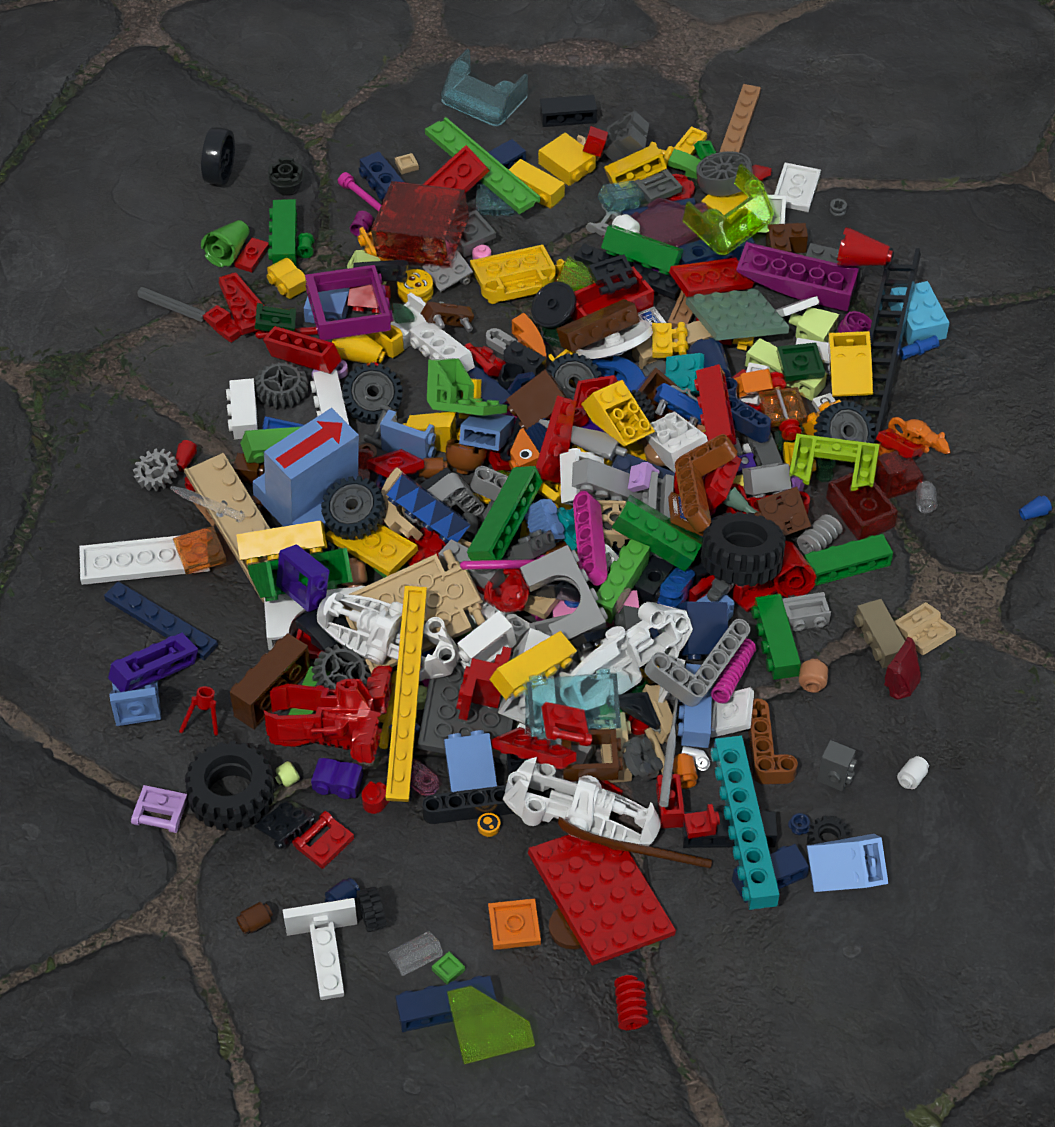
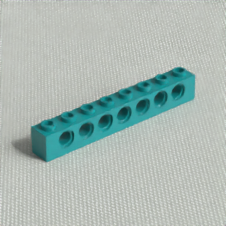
M742 735L716 738L714 748H711V759L713 762L716 761L717 764L715 776L716 780L721 782V787H719L720 798L725 800L726 804L724 806L725 820L730 822L728 834L730 840H734L735 844L733 846L734 860L739 862L737 873L739 881L743 880L744 887H742L743 900L748 901L749 910L776 907L779 900V891ZM749 860H754L756 863H751ZM758 880L762 883H755L753 881Z

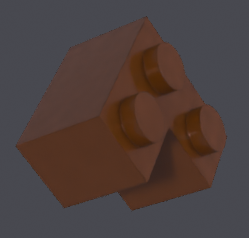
M806 223L767 225V247L791 253H806L808 240Z

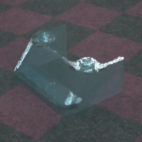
M466 49L451 65L441 92L443 104L485 123L498 126L503 124L528 97V75L524 74L515 84L509 81H502L495 87L468 75L471 72L470 50Z

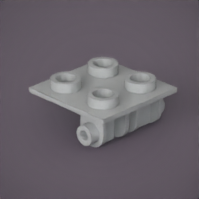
M450 249L444 253L446 255H454L452 261L434 259L422 266L431 275L433 283L440 292L458 281L464 285L469 284L470 274L473 273L457 249Z

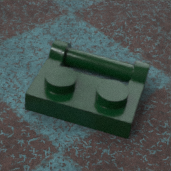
M257 303L254 329L271 331L276 326L294 331L296 308L283 309L263 306V304Z

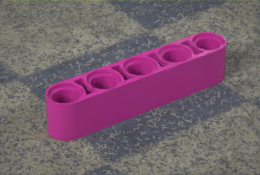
M581 491L573 499L578 564L580 570H585L589 582L594 586H599L605 582L608 574L601 505L587 491Z

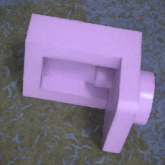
M648 462L631 466L628 489L632 492L648 489L652 471L658 472V475L660 471Z

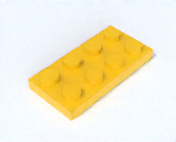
M377 524L378 529L375 532L370 530L371 535L368 537L366 533L363 534V539H358L357 536H355V540H350L349 537L342 539L341 536H336L331 530L325 534L328 541L340 548H347L348 553L387 576L397 572L418 551L415 543L384 525Z

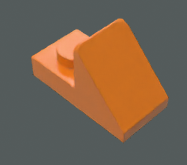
M769 369L742 373L740 377L733 378L738 383L737 399L773 389Z

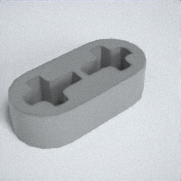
M497 328L486 332V344L502 355L506 347L516 340Z

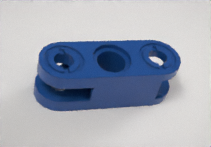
M675 568L661 584L660 597L657 604L679 609L678 604L685 602L689 597V590L693 587L695 572L689 568L685 572Z

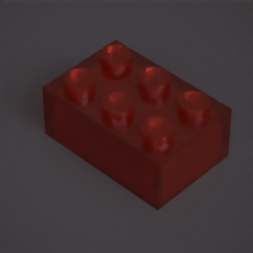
M853 473L829 482L826 498L857 540L877 535L895 527L898 511L875 481L873 487L869 485L858 487V490L851 491Z

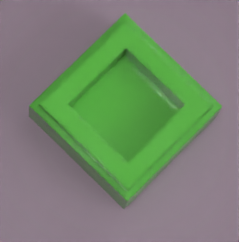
M450 952L446 953L432 965V971L446 984L454 981L466 971L465 966Z

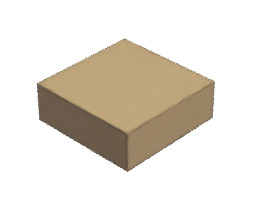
M412 153L395 158V163L401 174L419 170V165Z

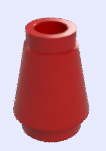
M183 440L178 444L175 457L178 462V471L184 472V469L188 467L197 454V445L192 441Z

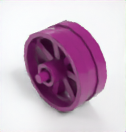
M849 312L839 323L838 332H870L872 320L861 312Z

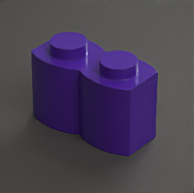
M319 758L311 779L312 789L321 795L336 794L342 799L356 798L363 778V768L354 763Z

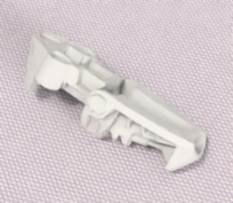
M339 593L330 594L321 601L317 611V622L341 645L346 644L347 649H353L356 654L358 653L360 656L378 665L383 664L387 656L398 660L399 646L397 644L399 645L403 604L399 602L389 604L369 597ZM344 605H346L348 607L353 608V610L349 611L344 609L343 607ZM341 614L348 616L350 620L357 622L358 630L355 631L334 624L332 621L334 617H339ZM432 617L424 625L423 637L428 638L429 642L436 644L437 647L433 655L421 656L422 668L419 681L451 675L460 658L458 655L460 651L454 640L447 633L443 620L439 617ZM435 627H441L438 633H432L431 631ZM446 654L452 655L447 661L441 660Z
M646 602L641 605L638 610V617L642 621L627 631L621 626L612 627L606 632V638L600 641L601 645L590 653L571 674L562 671L559 673V692L562 700L569 707L584 710L607 702L610 695L623 694L641 682L643 676L640 667L649 662L655 653L662 652L676 660L693 630L687 611L653 602ZM652 627L657 629L660 634L654 639L650 637L649 629ZM594 672L600 674L601 678L581 695L579 690L581 686L580 681L587 675L591 676Z
M537 757L524 761L518 770L512 772L508 777L503 800L529 826H536L541 821L550 822L553 817L557 819L562 817L572 825L592 834L645 846L652 844L659 832L661 820L653 803L650 802L648 808H644L628 798L602 789L599 780L589 775L579 777L578 783L554 777L556 768L546 763H537L535 765ZM528 788L542 792L549 788L555 789V791H551L549 798L527 792ZM611 811L633 817L635 823L642 828L641 834L610 820Z

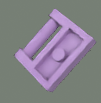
M144 785L134 809L131 823L134 825L145 824L169 829V832L177 833L188 801L187 794ZM145 810L172 817L171 820L143 815V812Z

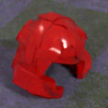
M504 569L503 573L508 575L507 579L495 589L492 588L494 583L488 581L484 589V600L501 612H520L525 608L528 601L529 588L520 569Z

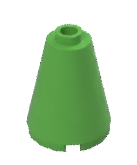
M237 220L207 233L201 241V248H204L206 252V259L218 267L230 266L235 261L249 235V227L243 221Z

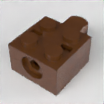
M797 486L755 501L758 512H755L754 515H761L766 520H772L776 526H779L784 536L811 527Z

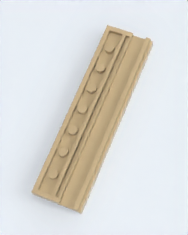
M224 453L188 469L185 468L184 473L257 592L249 575L246 562L240 560L236 534L270 529ZM267 558L260 559L259 563L267 562L268 560Z

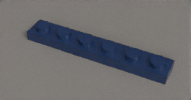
M119 581L104 595L105 601L166 638L183 633L198 648L197 657L204 661L218 647L216 640Z

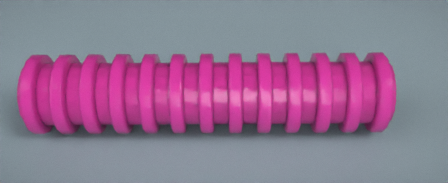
M745 638L720 674L711 690V696L716 702L726 703L732 696L756 651V645L752 640Z

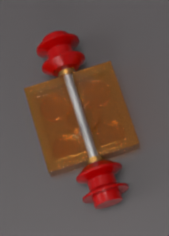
M771 372L773 389L758 392L762 413L771 419V427L779 426L783 439L795 440L796 434H801L802 432L799 423H807L808 419L798 387L785 388L786 381L784 380V375L780 372Z

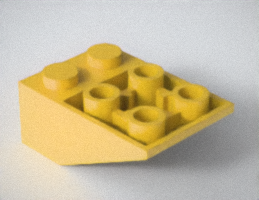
M870 332L829 333L828 354L832 397L873 395Z
M623 380L593 392L581 404L591 421L624 447L655 432Z

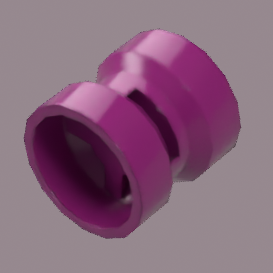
M358 211L350 225L351 233L359 236V228L361 227L368 233L369 228L374 222L373 216L366 211Z

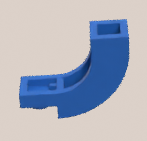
M614 355L612 361L592 359V364H596L598 366L597 370L601 371L602 375L600 377L615 375L618 381H624L629 391L636 390L645 379L640 368L623 357Z

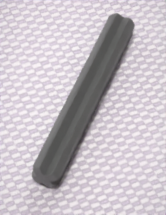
M140 287L137 292L139 298L197 321L204 322L205 320L203 315L206 311L145 287Z

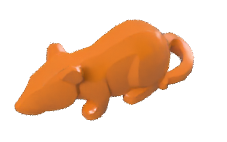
M894 417L889 421L888 428L895 430L897 434L916 444L926 446L924 453L929 452V447L935 448L936 451L943 454L950 453L945 433L940 432L936 434L925 422L918 419L904 421L899 417ZM895 424H898L901 427L903 433H900L895 428Z

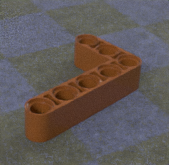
M725 434L718 435L685 453L675 462L683 515L696 532L704 531L711 524L702 476L731 461L738 453Z

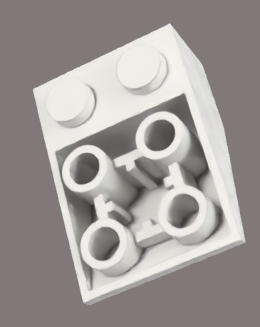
M675 411L666 414L655 422H651L650 424L655 432L645 437L663 463L674 473L675 462L680 456L708 441L707 436Z

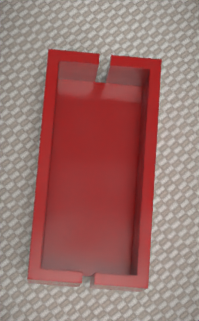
M633 266L631 267L632 273L627 276L629 278L636 277L637 284L632 285L629 289H620L610 295H600L599 288L605 285L604 283L598 285L594 283L575 291L576 307L571 317L574 321L622 299L634 303L638 313L653 307L654 290L643 280V277ZM619 278L612 280L613 283L621 281Z

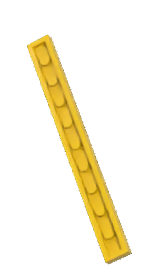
M404 587L386 801L409 802L427 587Z

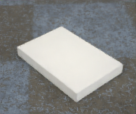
M784 163L774 195L786 196V208L809 212L821 170Z

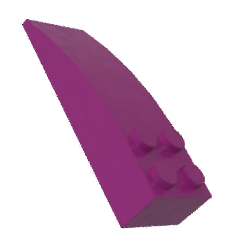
M746 242L736 271L759 284L790 297L803 300L817 296L818 305L848 312L856 287L859 268L838 266L834 262Z

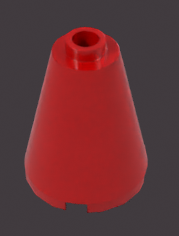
M845 228L843 233L845 239L841 240L837 261H839L837 263L838 266H886L887 262H891L893 251H890V246L854 229Z
M785 541L781 571L774 578V587L778 594L789 598L788 595H795V597L805 595L815 586V571L796 546L790 541Z

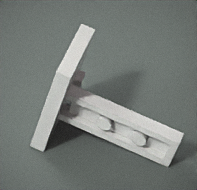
M354 898L283 909L287 936L311 932L320 1000L343 997L344 990L334 928L357 925Z

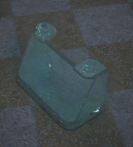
M607 668L597 669V674L544 679L543 675L529 676V680L525 681L526 734L530 737L543 736L545 727L541 706L545 702L584 709L588 729L621 728L617 673H610V669Z

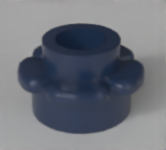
M803 813L793 815L792 819L788 822V827L792 829V832L796 835L809 832L811 822L808 816Z

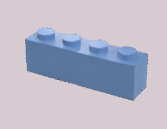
M686 663L685 668L692 674H695L701 665ZM712 686L696 706L691 707L682 703V706L679 705L678 719H682V723L678 724L677 735L681 736L682 746L708 748L711 735Z

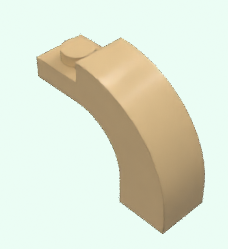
M396 467L387 478L381 491L386 504V516L383 518V521L397 534L403 533L407 538L413 536L418 541L423 534L407 520L405 508L400 504L396 507L387 500L389 498L386 495L387 490L402 472Z

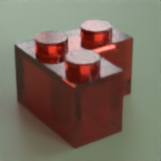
M897 451L878 456L874 486L883 500L921 489L923 474L912 458L902 460Z

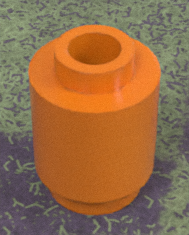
M686 753L678 754L674 758L673 772L680 775L681 788L688 789L696 785L698 778L694 758Z

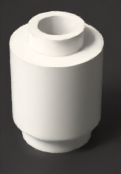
M919 756L909 759L897 775L901 786L907 789H915L928 773L929 765L927 761Z

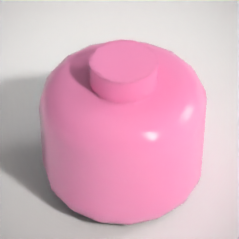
M483 244L475 247L472 251L473 260L491 256V249Z

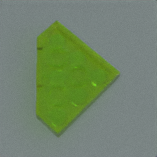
M471 985L446 991L463 1064L535 1046L530 1022Z

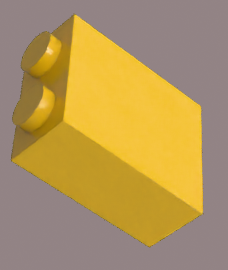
M564 133L538 150V164L570 186L596 169V156L584 152L582 144L567 133Z

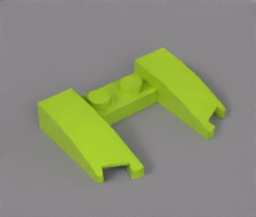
M796 434L789 475L791 477L794 475L802 479L804 484L809 485L814 457L855 462L851 491L858 490V487L867 485L873 487L879 444Z

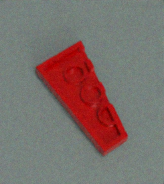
M236 272L219 277L220 288L240 334L244 335L257 331V329H254L257 303L262 304V302Z
M557 395L536 464L541 479L561 483L560 454L568 452L570 448L576 406L575 400Z
M522 727L491 739V748L500 750L503 754L518 755L521 759L537 757L536 763L550 764L557 769L566 768L567 765L576 762V752L559 744L551 745V741L546 738L537 739V734L533 732L526 734L525 729Z

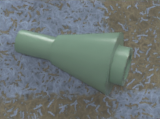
M735 487L732 490L730 489L727 498L723 502L724 505L742 512L744 511L747 514L748 512H758L748 505V502Z

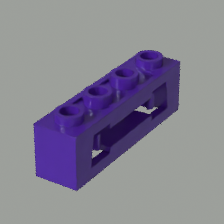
M183 633L170 636L166 640L154 643L143 650L135 651L122 659L115 660L111 663L108 679L120 692L140 689L145 685H149L195 664L198 648ZM176 661H179V662H180V663H178V664H176V665H174V666L171 667V664H173L174 662H176ZM140 678V681L130 685L131 681Z

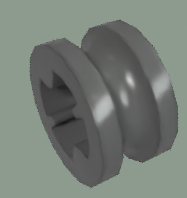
M839 198L832 200L830 203V213L834 216L845 215L846 201Z

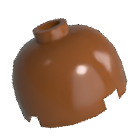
M456 439L447 441L445 456L447 462L457 469L456 472L468 474L469 471H475L477 467L482 466L484 463L487 449L455 443Z

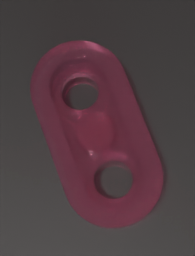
M413 759L412 767L414 769L411 771L410 786L424 796L435 794L439 788L438 777L420 761Z

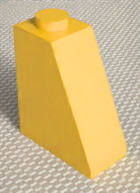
M456 412L410 415L407 423H403V425L420 431H426L429 424L434 425L436 451L446 453L447 441L456 439Z

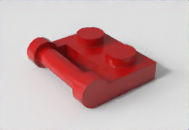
M467 343L464 346L471 351L472 358L484 368V372L489 376H498L502 366L506 364L504 360L497 358L489 347H474L471 343Z
M891 428L879 432L876 438L883 447L897 450L899 455L904 458L921 457L926 448L922 444H916L900 436Z
M545 702L541 706L547 739H563L578 742L582 746H589L591 744L592 735L588 733L584 709Z
M327 811L320 814V819L301 837H296L292 841L297 850L321 869H324L354 840V834L337 822ZM327 825L330 829L309 847L307 843Z

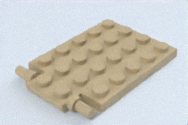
M450 549L443 552L448 563V571L446 572L437 554L349 594L369 597L389 604L392 602L403 604L405 586L427 587L424 625L428 619L439 617L445 623L447 633L452 639L472 630L464 611L468 610L470 615L474 616L478 626L485 622L480 606L483 600L468 570L460 568L459 561H456ZM344 605L343 607L344 609L349 611L353 610V608L348 607L346 605ZM345 616L350 628L357 631V622ZM435 627L431 632L438 633L441 627ZM423 637L422 653L437 647L436 644L429 642L428 638ZM389 656L386 657L383 664L379 665L372 663L368 659L365 660L367 665H369L371 674L372 670L378 666L389 665L394 667L398 665V660Z

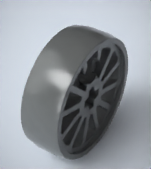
M726 151L709 155L697 165V182L699 188L709 195L728 196L739 193L752 183V163L748 156L740 152Z

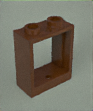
M616 729L588 730V733L592 735L590 745L610 744L612 763H571L566 768H563V779L578 781L579 777L589 775L598 780H618V772L623 771L622 757H618V751H621V738H616ZM561 739V746L572 750V745H580L578 742Z

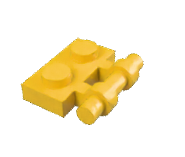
M679 322L677 329H672V323H652V358H666L672 356L673 352H678L679 355H686L688 350V342L686 341L688 330L684 322ZM672 339H678V341L672 342Z

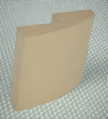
M926 602L894 621L905 640L907 637L914 640L915 649L921 655H925L956 636L955 628L943 621L940 612Z

